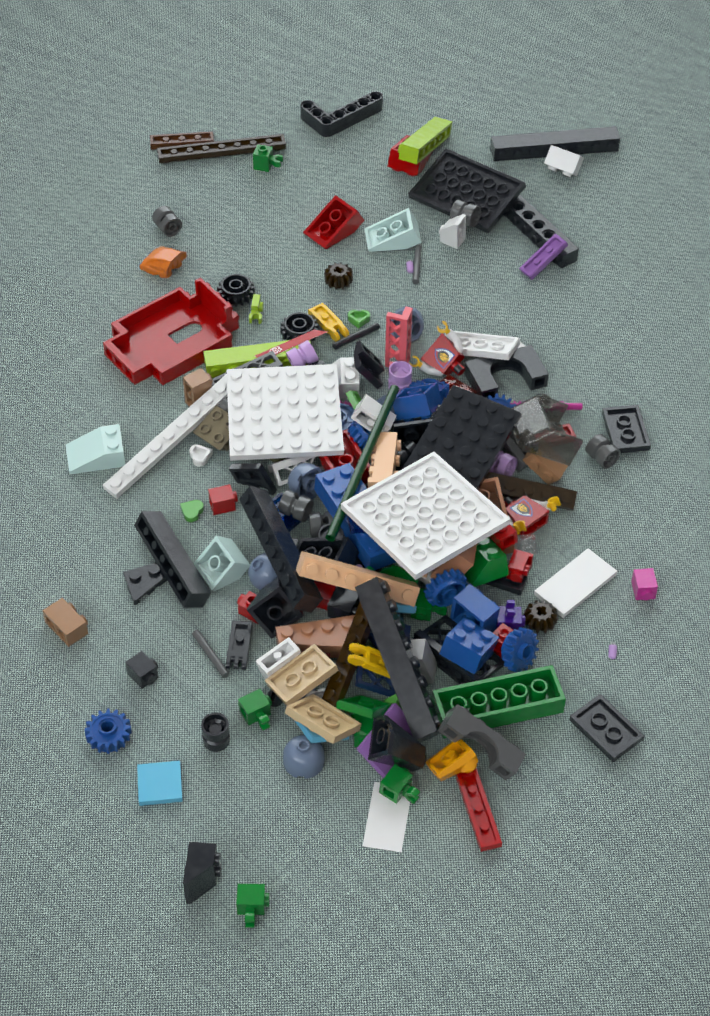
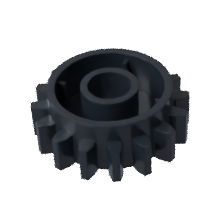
M231 274L223 278L222 282H219L217 292L221 294L223 299L237 307L238 304L244 306V302L250 303V299H253V294H255L254 282H251L250 278H247L245 275Z
M303 312L293 313L287 318L285 317L280 327L283 340H291L312 330H319L317 320L313 319L312 315Z

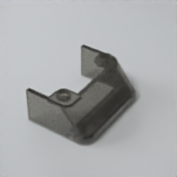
M546 394L537 395L511 408L521 412V418L514 428L513 434L518 446L524 451L570 466L583 443V439L566 434L563 426L559 423L568 404L551 399Z

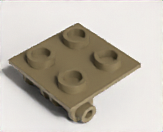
M216 405L193 433L219 451H228L230 449L228 412Z

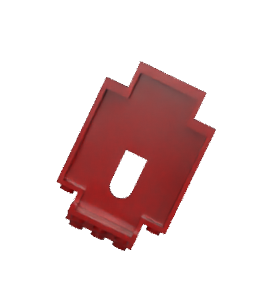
M201 277L195 280V294L190 295L187 291L185 292L181 287H178L111 323L113 337L103 342L104 354L134 385L152 375L162 385H165L203 364V351L232 347L233 336L231 332L239 328V316L236 311H233L231 303L223 299L221 294L216 292ZM190 324H199L202 327L200 332L178 344L169 337V335Z

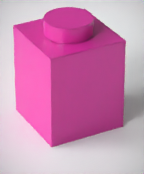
M634 569L631 583L635 600L655 599L658 585L654 569Z

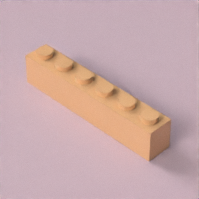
M303 551L296 567V572L301 577L356 591V586L375 577L381 578L389 584L391 599L397 603L412 607L415 606L420 587L416 582Z

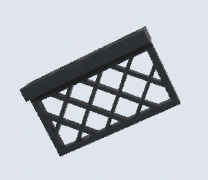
M444 615L425 630L419 629L414 633L413 639L427 640L437 661V667L459 685L487 679L504 666L505 662L502 658L493 652L488 660H493L497 664L486 665L485 663L479 669L483 670V674L479 676L477 673L472 674L440 655L439 653L444 640H441V635H447L451 631L441 629V625L446 623L451 627V630L457 625L447 615ZM436 634L438 635V639H432L428 635Z

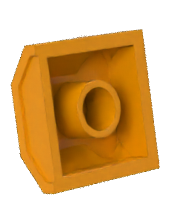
M460 739L455 743L451 742L426 761V765L442 782L459 772H472L477 767L478 758L474 751Z

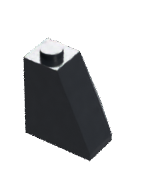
M381 715L374 718L368 760L390 766L396 764L410 771L423 769L426 763V747L388 716Z

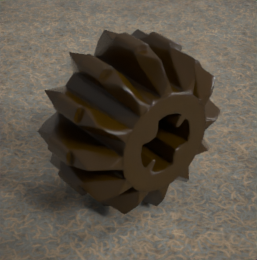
M334 262L333 265H328L324 272L325 283L329 285V288L334 287L335 290L338 288L343 290L344 287H349L353 281L352 268L348 267V264L342 265V262L340 264Z
M535 600L534 604L529 603L524 611L525 625L529 626L530 630L535 629L537 634L540 631H543L545 634L548 630L552 631L558 621L557 609L553 608L552 603L546 604L545 600L542 603H539L537 600Z

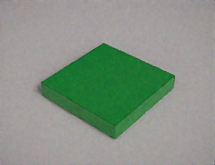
M356 695L337 701L336 708L368 718H376L384 715L392 703L364 695Z

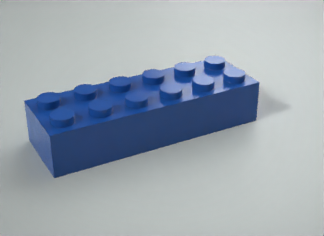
M350 463L321 472L315 476L314 490L333 518L354 472V468ZM360 480L354 496L367 489L362 480ZM347 514L345 515L341 524L345 537L350 538L359 551L358 558L365 568L371 566L374 570L396 563Z

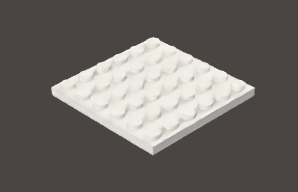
M337 364L227 369L230 461L344 455Z
M435 452L430 453L341 503V509L415 580L510 524V518Z

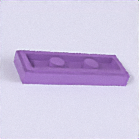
M555 233L519 268L520 271L533 280L568 246V243Z

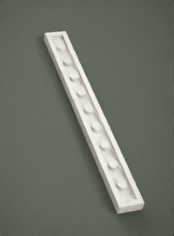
M227 374L103 484L104 490L118 499L191 433L216 405L219 406L220 402L228 397Z

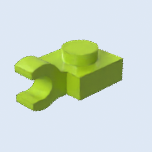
M253 294L251 313L249 314V323L251 324L253 319H258L259 324L262 323V314L260 312H263L264 302H261V294Z

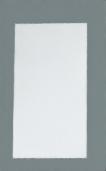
M374 782L362 846L402 852L410 802L402 796L397 804L379 793L380 783Z

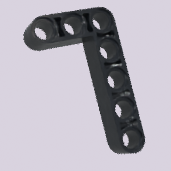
M377 91L371 92L329 114L314 102L305 100L300 104L301 119L321 136L331 137L382 111L383 94Z

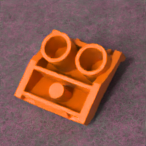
M161 246L154 249L140 264V269L152 275H159L161 278H169L172 275L173 269L182 266V261L187 257V254L184 251Z

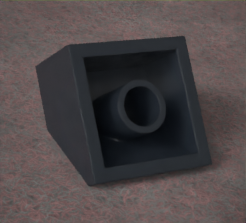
M420 418L410 421L393 422L389 432H397L398 440H401V444L406 440H410L417 445L426 431L430 419Z
M278 577L263 587L247 608L249 614L271 639L276 636V627L291 625L304 616L303 611L293 609Z
M189 842L183 879L186 904L193 903L216 886L217 877H221V853L217 852V846L214 843Z

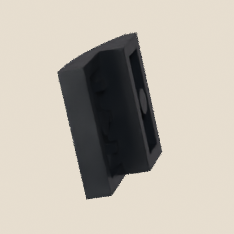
M360 340L357 341L354 350L355 368L376 389H379L383 386L379 375L385 371L382 362Z

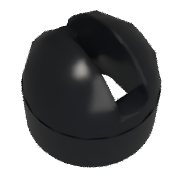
M272 690L268 691L267 695L272 702L271 707L280 706L283 701Z

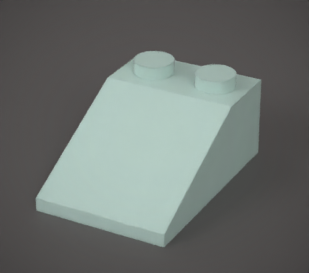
M409 208L364 228L369 252L403 250L422 242L418 222Z
M119 424L99 427L66 444L69 474L118 468L125 465Z

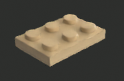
M313 644L265 679V682L288 706L304 697L339 670L336 664Z
M311 694L286 706V715L332 744L360 731V722L315 694Z

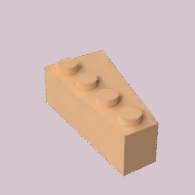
M381 432L371 455L368 488L398 472L396 467H400V455H397V453L401 451V440H398L397 432Z

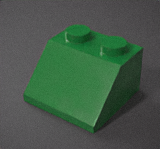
M488 537L477 543L474 565L464 574L467 579L466 581L472 586L477 587L508 576L507 556L491 538Z

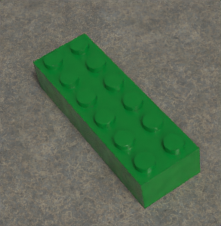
M553 665L432 690V697L436 704L434 709L436 714L440 715L442 721L447 712L458 704L466 708L477 719L484 721L490 728L564 713L566 702Z

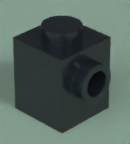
M142 651L125 662L127 674L141 689L153 684L158 678V665L153 658L149 659Z

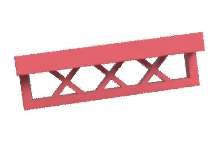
M405 306L402 315L388 312L386 315L385 367H389L393 363L390 361L393 357L397 361H405L407 363L410 361L413 310L411 307ZM391 319L400 321V324L396 326ZM396 332L400 337L395 338L391 333ZM395 345L399 350L395 351L391 346Z

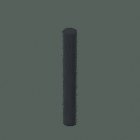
M374 323L332 343L334 349H338L380 329L378 323Z

